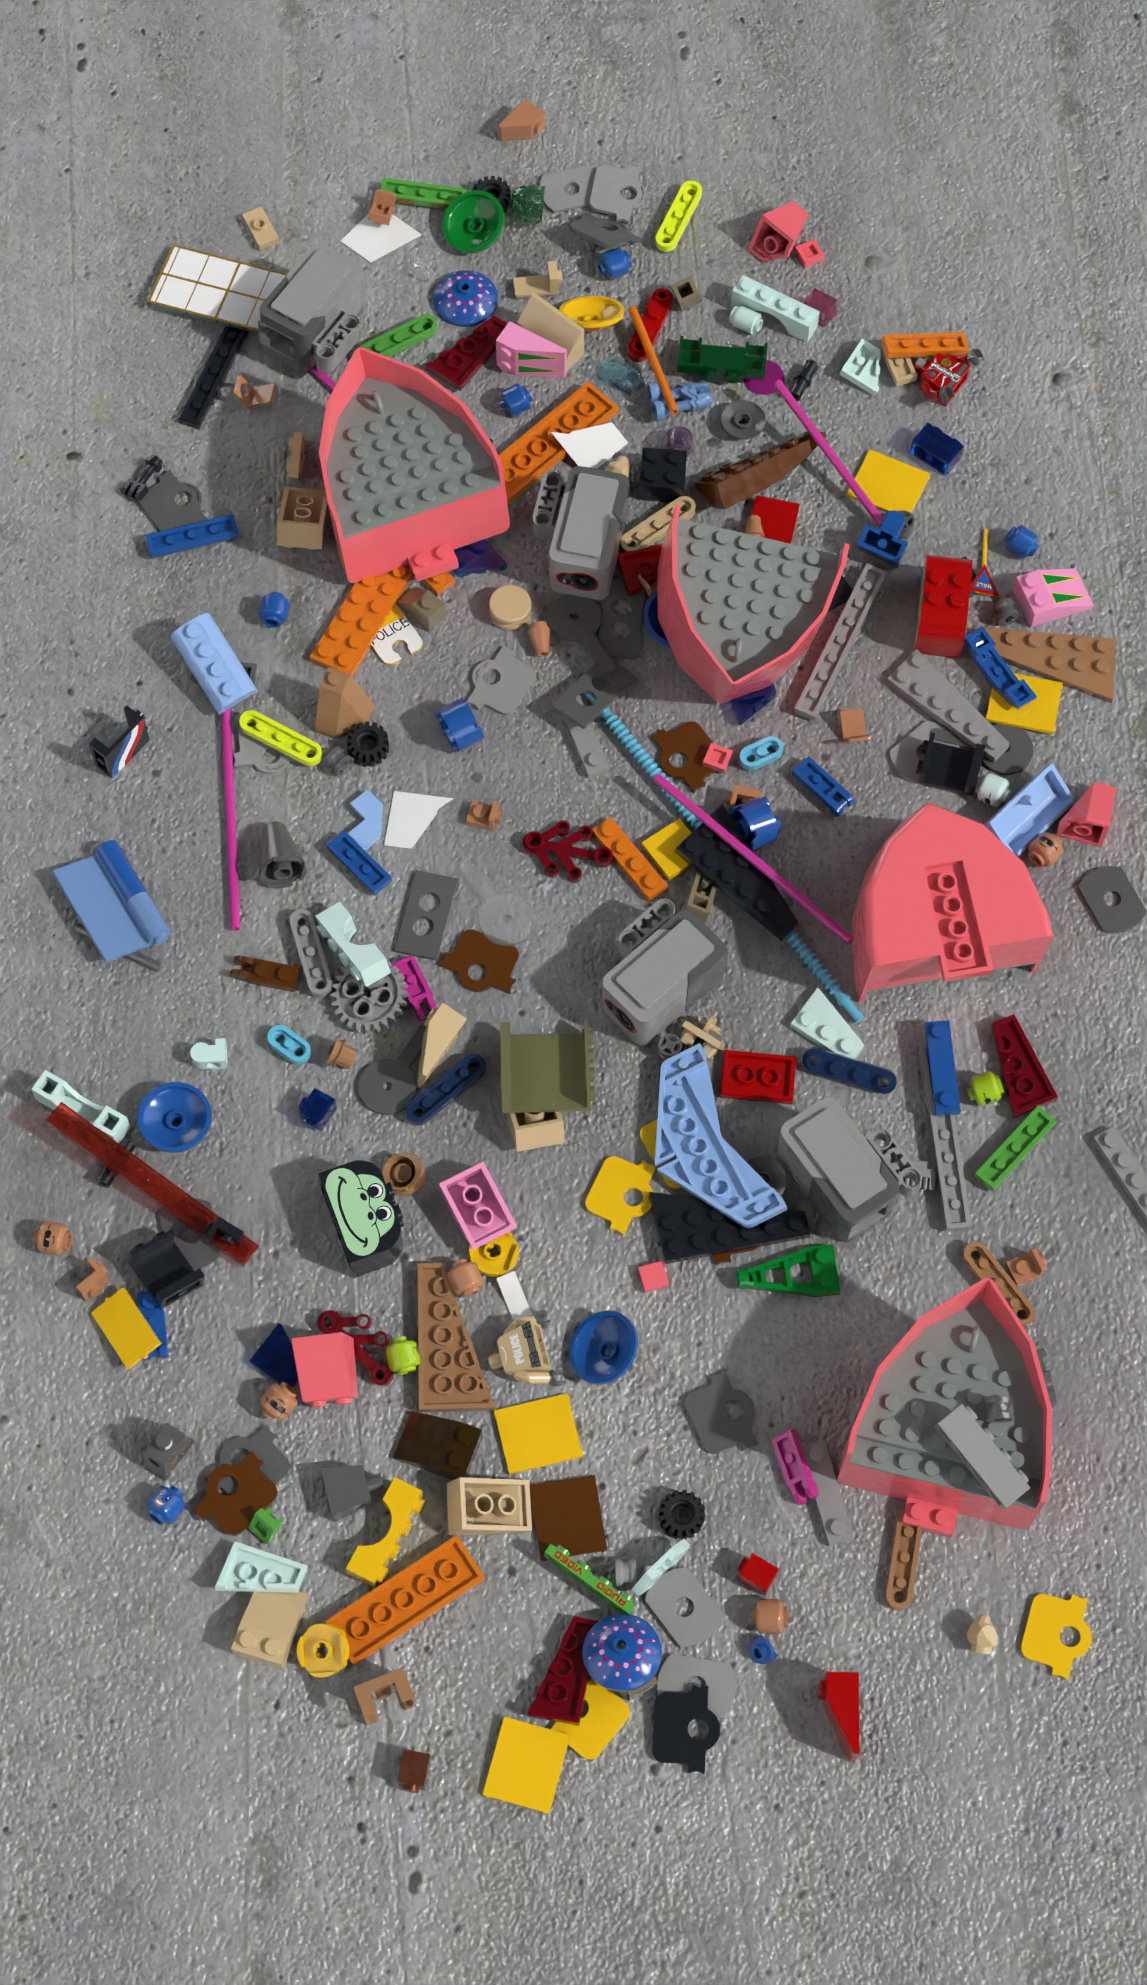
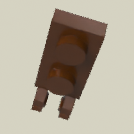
M235 956L233 961L235 964L251 969L250 973L245 970L231 969L230 977L248 981L249 984L295 992L301 971L300 967L256 958L251 959L246 956Z

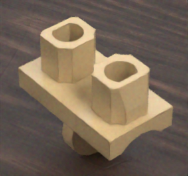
M712 1016L708 1021L701 1017L698 1020V1024L704 1027L703 1030L687 1020L683 1023L682 1027L685 1029L680 1037L681 1041L692 1047L699 1036L705 1040L702 1047L707 1058L711 1059L718 1049L722 1051L725 1047V1044L709 1035L710 1032L719 1035L722 1030L715 1026L717 1022L716 1017Z

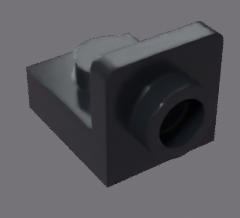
M218 1217L215 1223L211 1221L204 1231V1235H206L205 1244L209 1246L217 1234L221 1241L230 1246L234 1244L239 1247L244 1239V1231L221 1217Z

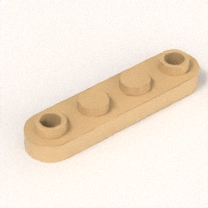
M688 496L678 497L622 536L620 544L622 552L648 548L666 536L676 504L681 505L678 518L691 519L695 514V501Z

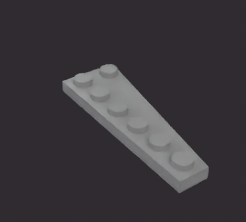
M915 650L887 678V684L950 731H953L973 748L976 747V743L986 745L984 756L995 763L1009 748L1010 743L920 651Z

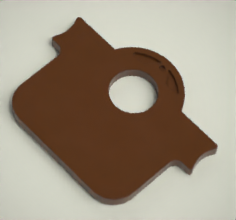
M687 722L671 732H666L663 728L659 733L652 735V739L662 751L659 758L662 771L671 778L683 779L693 793L699 788L705 787L704 779L717 772L702 766L710 744L713 742L698 723ZM683 754L688 760L687 764L682 768L672 766L670 763L672 755Z
M467 930L462 933L452 953H444V959L439 963V966L457 973L459 982L469 991L483 992L493 987L511 994V987L516 983V980L511 978V974L518 961L519 952L511 944L476 930ZM472 966H483L487 971L486 977L480 981L472 980L468 975V971Z
M251 1451L237 1466L222 1465L212 1471L206 1484L208 1494L192 1511L200 1515L203 1522L207 1518H212L228 1535L237 1536L249 1527L255 1513L259 1509L263 1508L266 1510L276 1500L278 1490L275 1484L260 1470L263 1461L259 1460L254 1455V1452ZM225 1477H233L238 1482L236 1492L229 1496L222 1495L218 1491V1484Z

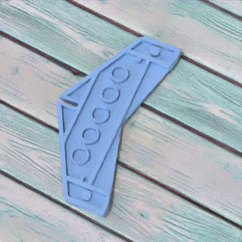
M699 1043L666 1059L661 1065L655 1151V1167L657 1171L746 1228L754 1227L788 1210L781 1195L773 1187L771 1188L722 1138L707 1057L701 1044ZM677 1158L676 1160H674V1161H672V1162H670V1163H668V1164H666V1165H664V1166H662V1167H659V1166H661V1165H663V1164H665V1163H667V1162H669V1161H671V1160Z

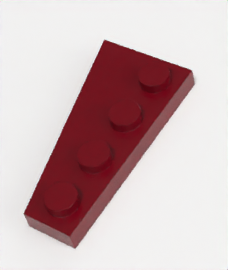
M492 316L475 328L471 335L465 339L461 338L458 340L456 345L450 350H444L440 353L436 360L433 362L430 360L426 363L425 370L461 391L496 350V339L508 323L496 316Z
M1015 1014L993 1022L991 1027L1013 1118L1030 1112L1037 1106L1042 1107L1056 1101L1058 1096Z
M573 1616L560 1643L559 1650L548 1668L549 1671L537 1691L533 1704L527 1712L528 1717L580 1726L589 1674L583 1661V1645L588 1632L599 1622L598 1620Z

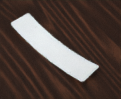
M515 1271L498 1277L497 1281L512 1319L532 1315Z

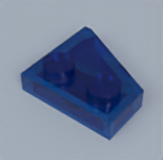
M486 539L454 550L459 568L452 571L457 577L469 576L472 573L482 574L486 573V570L499 568L500 571L507 569L505 561Z
M774 683L767 688L731 699L730 703L738 725H742L776 697L777 691Z
M278 1323L249 1362L276 1383L281 1384L285 1382L294 1388L299 1379L293 1346L283 1326Z

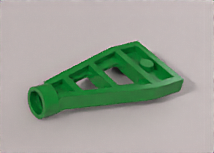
M833 1244L807 1247L752 1268L738 1269L736 1272L739 1290L749 1288L809 1297L840 1295L841 1293ZM807 1262L810 1265L812 1281L810 1283L793 1281L790 1275V1268L796 1264ZM782 1268L785 1282H767L766 1271ZM749 1276L753 1278L752 1282H750Z

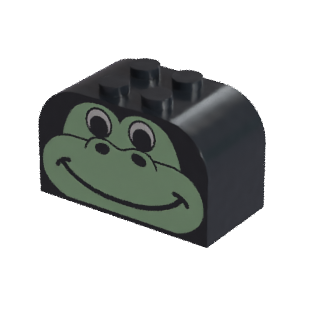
M357 1160L318 1173L321 1190L353 1278L393 1264L399 1258L403 1249L401 1227H404L403 1216L399 1205H395V1195L391 1183H385L378 1167L370 1162Z

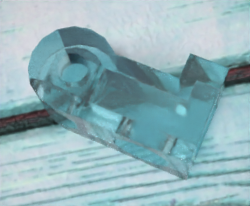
M612 353L601 364L597 377L604 383L607 380L613 385L618 386L626 394H632L642 381V376L636 369Z

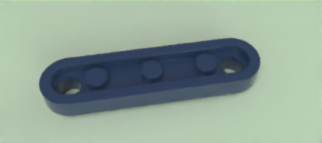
M818 1047L809 1048L802 1057V1064L809 1072L881 1094L892 1092L897 1084V1077L890 1069ZM812 1056L817 1057L819 1060L818 1064H811L810 1058ZM887 1078L889 1084L887 1086H882L880 1084V1079Z
M478 1054L467 1055L420 1093L406 1107L408 1121L414 1125L427 1123L485 1074L486 1063L484 1058ZM477 1066L478 1070L471 1071L470 1067ZM421 1111L423 1115L416 1117L414 1113Z

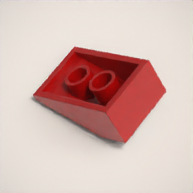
M827 1671L824 1678L820 1679V1684H818V1700H823V1709L849 1762H855L860 1754L859 1672Z

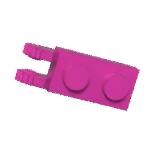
M410 955L392 963V967L396 965L399 969L398 973L404 975L403 981L408 984V987L404 990L409 994V997L406 998L410 1006L413 1007L419 1021L422 1022L426 1019L419 1004L427 1001L430 1012L434 1007L437 1008L414 956Z
M790 1429L772 1439L787 1487L790 1488L796 1504H805L807 1502L806 1495L810 1499L818 1497L817 1484L812 1479L813 1476L796 1429Z

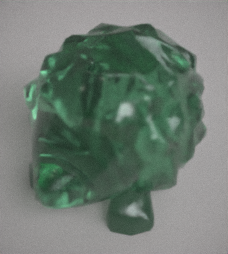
M529 184L528 186L522 185L514 189L509 208L511 216L516 222L529 226L542 222L545 186H541L538 189L535 184Z

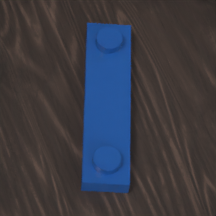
M231 514L145 536L152 559L239 538V532L234 515Z
M949 1020L925 1022L924 1029L935 1116L960 1115L961 1109Z

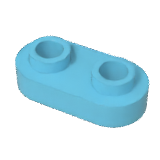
M769 736L744 747L740 752V765L744 769L752 771L778 760L783 753V743L779 738ZM773 749L775 750V752L770 753L767 750ZM752 758V759H754L755 761H754V762H749V761H747V759Z
M276 1025L269 1030L267 1038L270 1047L293 1064L301 1065L310 1059L311 1048L309 1043L288 1027ZM279 1037H283L285 1039L281 1043L276 1041ZM297 1051L304 1052L301 1056L295 1055Z

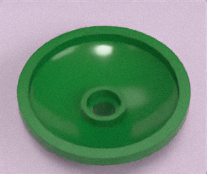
M473 190L465 192L455 198L445 211L442 222L445 239L454 249L462 253L481 252L489 248L500 236L505 221L504 210L496 197L486 191Z

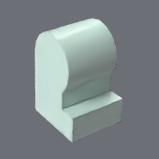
M225 1038L215 1039V1045L199 1042L191 1048L190 1054L195 1067L199 1069H227V1043Z

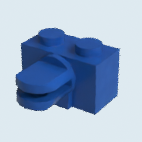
M896 510L887 512L878 529L866 524L857 543V549L898 568L908 547V542L899 539L905 525V518L902 513Z

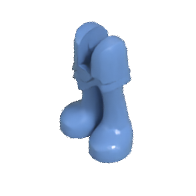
M707 382L683 383L676 385L675 389H671L674 400L679 399L676 402L679 412L683 410H688L689 412L709 407L713 403V397L708 393L710 389ZM647 383V398L649 407H651L652 417L656 422L662 421L666 416L671 415L667 404H665V399L657 383Z

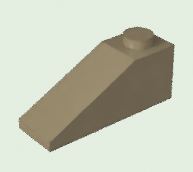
M696 871L683 910L691 911L705 924L717 887L698 871Z

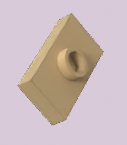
M262 206L242 214V218L259 250L280 243L279 237Z

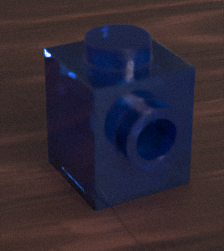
M314 1088L309 1097H304L299 1104L298 1110L302 1124L309 1129L314 1130L316 1128L322 1131L335 1112L337 1105L334 1098Z

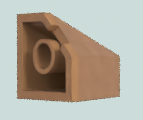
M328 667L319 689L315 732L338 739L345 736V733L350 732L353 726L357 729L358 723L361 722L362 726H365V721H370L375 705L351 674Z

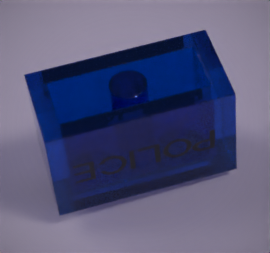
M927 423L912 440L910 453L946 476L962 458L964 445L957 439L943 433L940 428Z

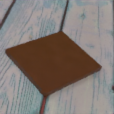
M595 1475L530 1485L541 1561H547L543 1556L550 1544L555 1547L560 1545L570 1553L569 1557L607 1551Z

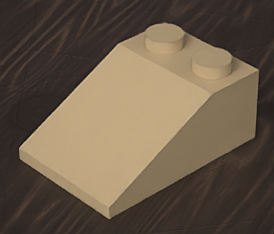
M285 486L277 522V545L287 548L299 547L309 550H322L328 512L326 490Z
M442 1003L439 1009L434 1007L424 1023L426 1030L422 1040L416 1084L418 1088L423 1086L460 1034L467 1020L445 1003Z
M561 1112L507 1113L517 1152L565 1143L564 1121Z
M459 1477L447 1483L449 1535H488L532 1531L529 1480Z
M301 1591L298 1593L254 1592L240 1622L231 1648L234 1655L284 1670L309 1594Z

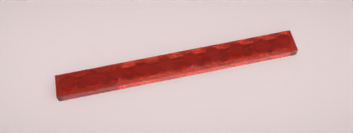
M60 1102L46 1119L47 1125L205 1239L204 1231L211 1221L215 1223L219 1217L63 1102ZM218 1234L211 1243L243 1268L259 1249V1245L245 1235L239 1247L234 1244L231 1246L227 1245L219 1239Z

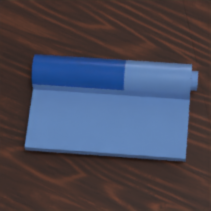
M110 840L103 843L97 848L94 856L53 870L52 873L105 963L148 946L162 944L168 940L171 933L168 925L117 841Z

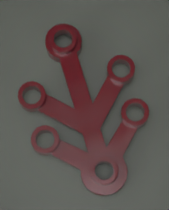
M561 820L556 826L543 833L537 831L529 832L523 838V848L526 852L537 855L545 867V875L549 878H554L558 875L559 866L551 861L546 851L556 854L568 872V880L572 883H578L581 880L582 871L574 865L569 856L594 861L597 866L603 868L608 867L613 860V853L608 847L602 846L595 851L572 846L581 840L587 842L592 839V828L587 825L580 827L579 831L557 843L549 840L557 835L564 837L569 834L570 825L567 821ZM565 826L567 829L565 831L559 830V827ZM584 831H588L590 834L588 836H584L581 833ZM532 842L538 843L537 846H531L530 844ZM606 857L607 861H600L599 858ZM553 867L556 871L549 872L548 868ZM576 872L579 874V876L572 877L571 873Z
M333 1310L321 1313L317 1320L320 1332L323 1334L342 1332L353 1337L355 1356L372 1373L371 1378L373 1382L380 1386L389 1385L393 1380V1372L388 1366L378 1365L360 1346L377 1345L385 1347L389 1343V1335L383 1331H378L375 1334L349 1335L343 1329L344 1327L369 1329L372 1325V1318L367 1314H359L357 1317H341L339 1313ZM363 1317H366L368 1320L365 1326L360 1324V1320ZM328 1318L333 1320V1324L330 1327L326 1326ZM383 1334L385 1341L379 1344L377 1338ZM383 1370L385 1376L383 1379L379 1380L377 1374L379 1371Z

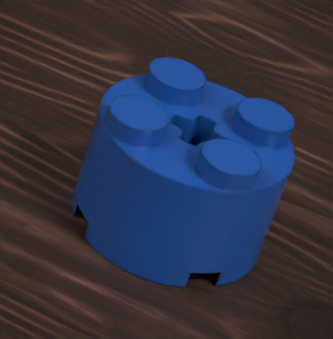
M463 697L434 713L439 721L438 724L444 735H447L455 753L484 739L483 732L480 726L477 727L476 718Z
M766 797L755 798L731 808L730 816L732 819L734 818L735 824L752 850L777 840L778 830L781 829V822L777 816L773 815L769 800Z

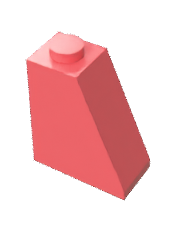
M792 201L763 214L750 242L748 251L762 262L789 257L809 213Z
M1094 782L1062 818L1056 835L1102 847L1110 826L1117 788L1111 787L1107 783Z

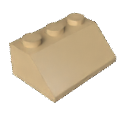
M534 292L517 321V325L567 349L568 371L584 355V328Z

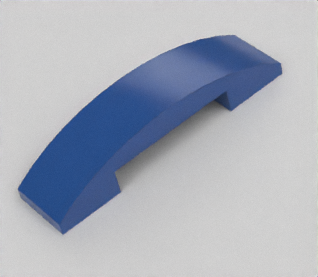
M983 626L965 636L964 642L976 665L992 687L1016 709H1020L1037 698L1025 680L1019 681L994 649L996 643Z

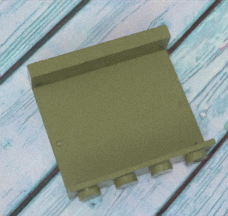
M584 1020L582 1033L510 1035V1022H500L502 1113L591 1111V1101H595L596 1095L595 1086H590V1082H595L594 1067L589 1065V1063H594V1049H589V1045H593V1030H588V1020Z

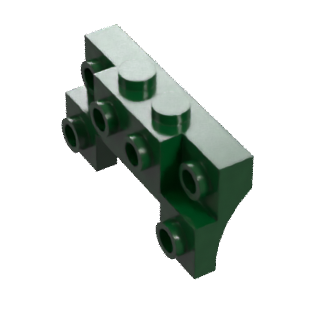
M680 336L677 372L699 374L698 379L706 381L742 383L743 378L765 380L768 343H764V346L749 345V342L746 341L745 348L703 345L701 337H699V340L684 339V336Z

